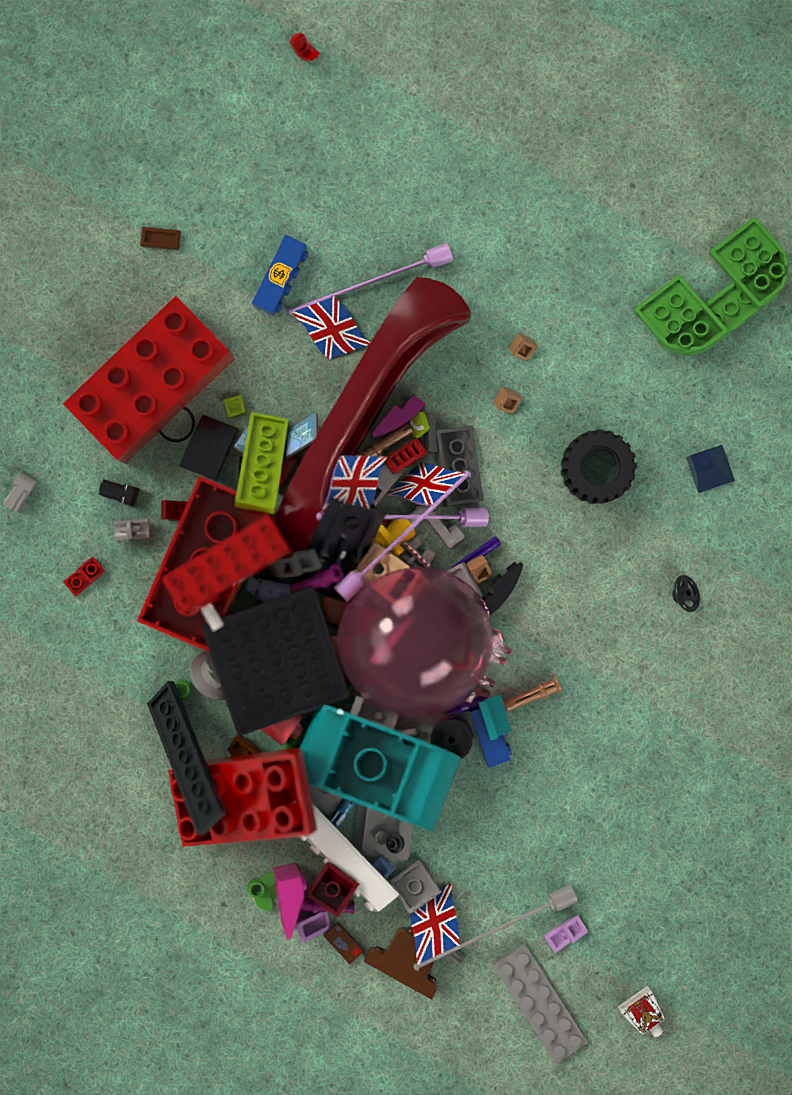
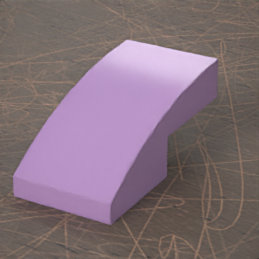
M576 915L546 933L543 937L551 950L556 953L570 942L574 943L581 938L588 930L579 916Z

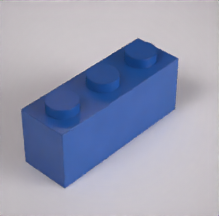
M480 708L469 711L488 767L510 761L509 755H512L509 743L505 744L503 739L506 734L498 736L497 739L490 740Z

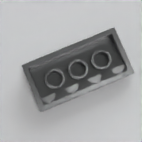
M473 426L436 430L438 452H435L437 466L449 471L471 472V477H467L442 501L443 507L484 501Z

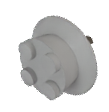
M203 651L194 657L190 665V675L193 684L206 697L213 700H225L210 652Z

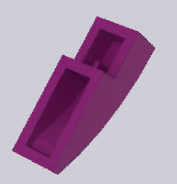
M413 395L402 409L395 405L371 436L375 439L398 430L418 412H421L426 404Z

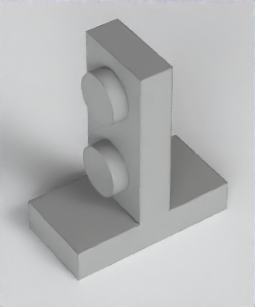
M358 696L355 697L349 712L352 715L394 730L400 714Z

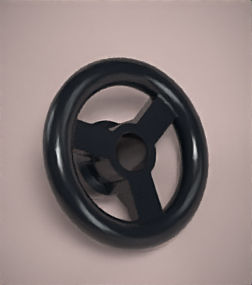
M680 575L675 581L672 592L673 599L685 611L694 612L700 604L698 587L691 577ZM688 583H689V585L691 586L694 595L692 594L691 590L689 589ZM685 601H692L693 605L688 606Z

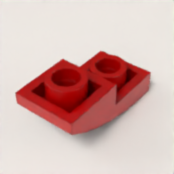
M92 556L76 572L64 580L63 584L77 597L99 578L105 570Z

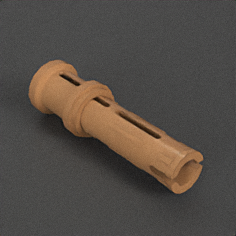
M406 423L378 443L372 442L370 447L357 453L359 456L384 455L383 452L412 435L413 432Z
M555 676L548 682L538 683L534 689L505 700L504 703L508 712L540 698L547 699L549 695L563 691Z

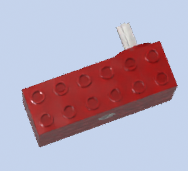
M267 515L162 577V580L182 614L190 613L192 616L202 611L214 631L224 625L212 605L221 599L220 595L292 553L293 550L274 518Z

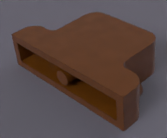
M412 927L398 928L386 949L375 946L367 951L364 957L366 964L429 999H433L436 993V978L428 973L435 961L418 968L419 971L414 969V964H417L416 942Z

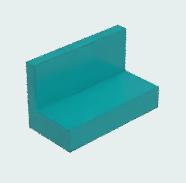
M500 694L478 701L490 740L512 732Z

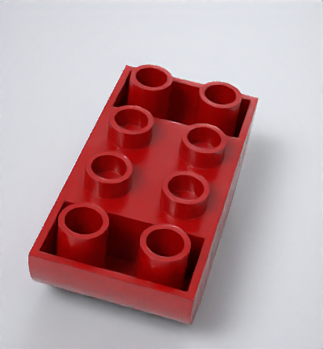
M300 748L207 760L206 763L226 813L204 835H197L172 769L168 770L171 784L170 790L174 800L182 847L308 836L317 831L303 751Z

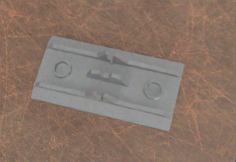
M358 804L352 845L361 855L379 857L382 854L385 858L408 860L413 825ZM391 834H399L405 840V846L399 853H391L386 846V840Z

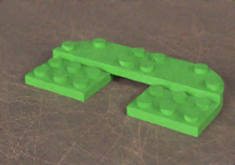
M753 217L709 251V255L733 281L720 293L704 303L679 274L634 309L635 314L658 339V343L664 349L685 356L703 353L741 326L780 294L788 277V258L782 246L756 217Z

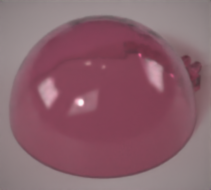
M416 567L400 569L371 581L348 604L338 630V652L342 667L352 686L375 707L387 713L405 718H426L445 713L464 701L471 703L476 694L488 697L491 692L480 685L494 687L496 682L485 676L492 662L505 666L507 660L497 655V652L510 655L512 652L509 647L502 645L504 636L501 631L493 629L490 614L479 594L459 577L433 568Z

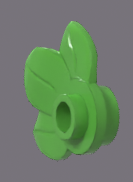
M267 872L260 879L251 880L247 890L249 895L255 898L256 905L259 908L272 911L273 900L278 898L274 873ZM259 885L261 890L255 891L254 886Z

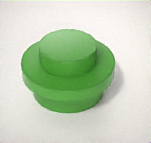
M179 680L175 683L181 699L188 698L191 695L193 688L189 681Z

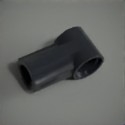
M103 479L99 488V495L135 507L140 488Z

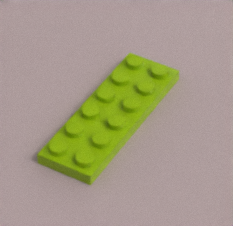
M251 411L234 506L274 514L289 419Z

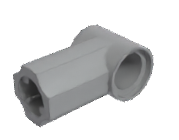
M24 472L19 473L14 480L13 489L3 504L19 513L27 498L34 493V488L38 487L39 482Z

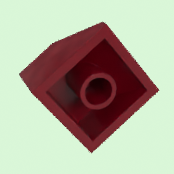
M327 862L305 895L338 918L352 900L360 884Z

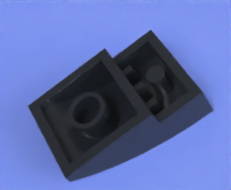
M202 415L179 466L217 481L238 428Z

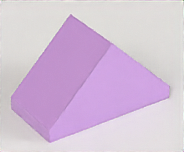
M317 912L315 915L309 914L297 918L296 927L301 943H305L331 929L327 912Z

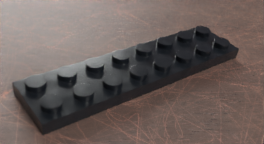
M167 681L147 705L197 835H204L226 811L175 682Z

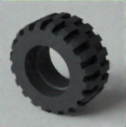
M590 430L579 435L565 449L563 459H561L560 465L562 470L560 472L561 477L563 476L564 478L563 483L565 487H568L569 492L577 496L579 500L590 504H603L621 497L631 487V482L636 476L634 474L635 469H637V463L634 462L636 456L634 452H631L630 444L628 442L625 443L622 436H617L609 430ZM594 449L607 451L612 455L616 463L614 477L603 485L589 483L581 473L580 464L583 456Z

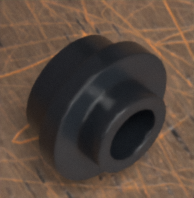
M391 834L386 840V846L391 853H399L405 846V840L399 834Z

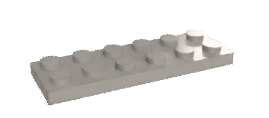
M523 944L493 964V967L556 1064L588 1044L587 1039L526 944Z

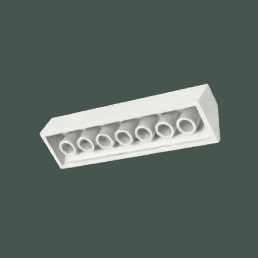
M313 804L317 831L308 836L298 837L302 841H308L311 845L310 849L317 856L320 854L325 859L323 861L325 865L327 862L331 863L358 882L360 885L354 895L357 898L360 896L365 901L363 905L369 911L379 912L393 901L399 893Z

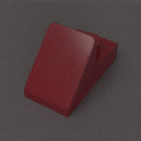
M161 500V520L180 521L188 501Z

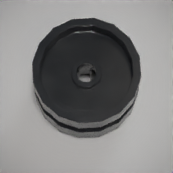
M457 715L442 717L435 723L432 729L430 744L463 759L470 752L473 744L472 728L464 718ZM450 736L455 737V740L449 741L448 739Z

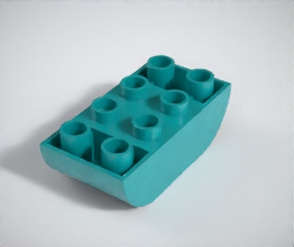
M327 705L314 710L300 749L303 751L309 785L431 832L435 831L461 761V757L444 749Z

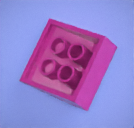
M296 863L273 867L281 922L287 940H290L304 898L303 890H306L305 878L301 868H297Z

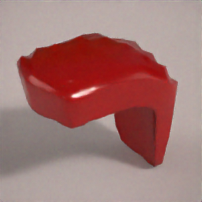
M296 33L289 41L292 49L301 60L313 61L318 58L320 53L314 49L303 33Z

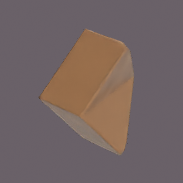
M518 333L509 346V350L512 355L528 361L538 346L532 338Z
M502 386L494 399V404L497 409L514 414L522 397L517 391Z
M483 555L466 563L476 584L493 576L489 564Z

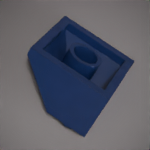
M723 445L686 457L698 493L735 481Z

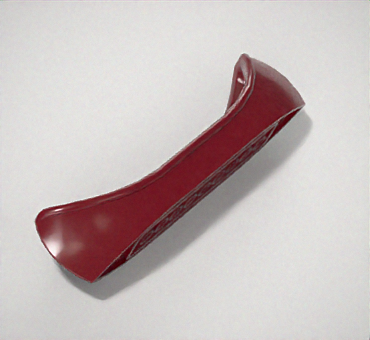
M416 277L380 326L291 480L274 517L275 522L293 552L306 550L319 523L316 516L322 512L327 500L333 472L340 456H356L394 388L409 367L437 341L470 321L471 311L462 296L447 284L423 277Z

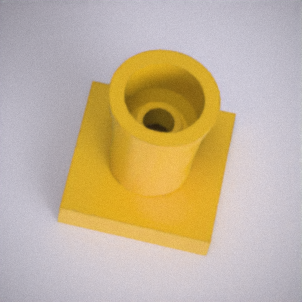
M394 519L387 528L381 524L370 548L376 542L384 549H387L412 525L408 519ZM414 528L389 551L391 554L398 557L404 551L401 544L415 536Z

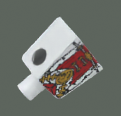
M648 986L618 1006L621 1013L641 1034L650 1031L654 1037H658L663 1033L664 1030L659 1023L664 1020V1016Z

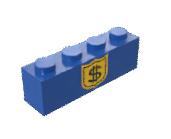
M285 234L252 301L254 307L272 316L276 312L279 313L283 306L281 301L284 295L288 296L292 288L290 283L293 278H297L300 272L298 266L308 256L306 244Z

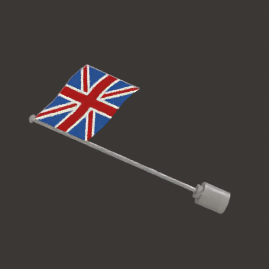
M449 884L440 889L442 893L410 915L416 942L417 964H414V969L419 971L418 968L548 907L551 910L555 909L556 912L578 902L577 896L570 884L549 893L547 904L459 945V929L452 900V884Z

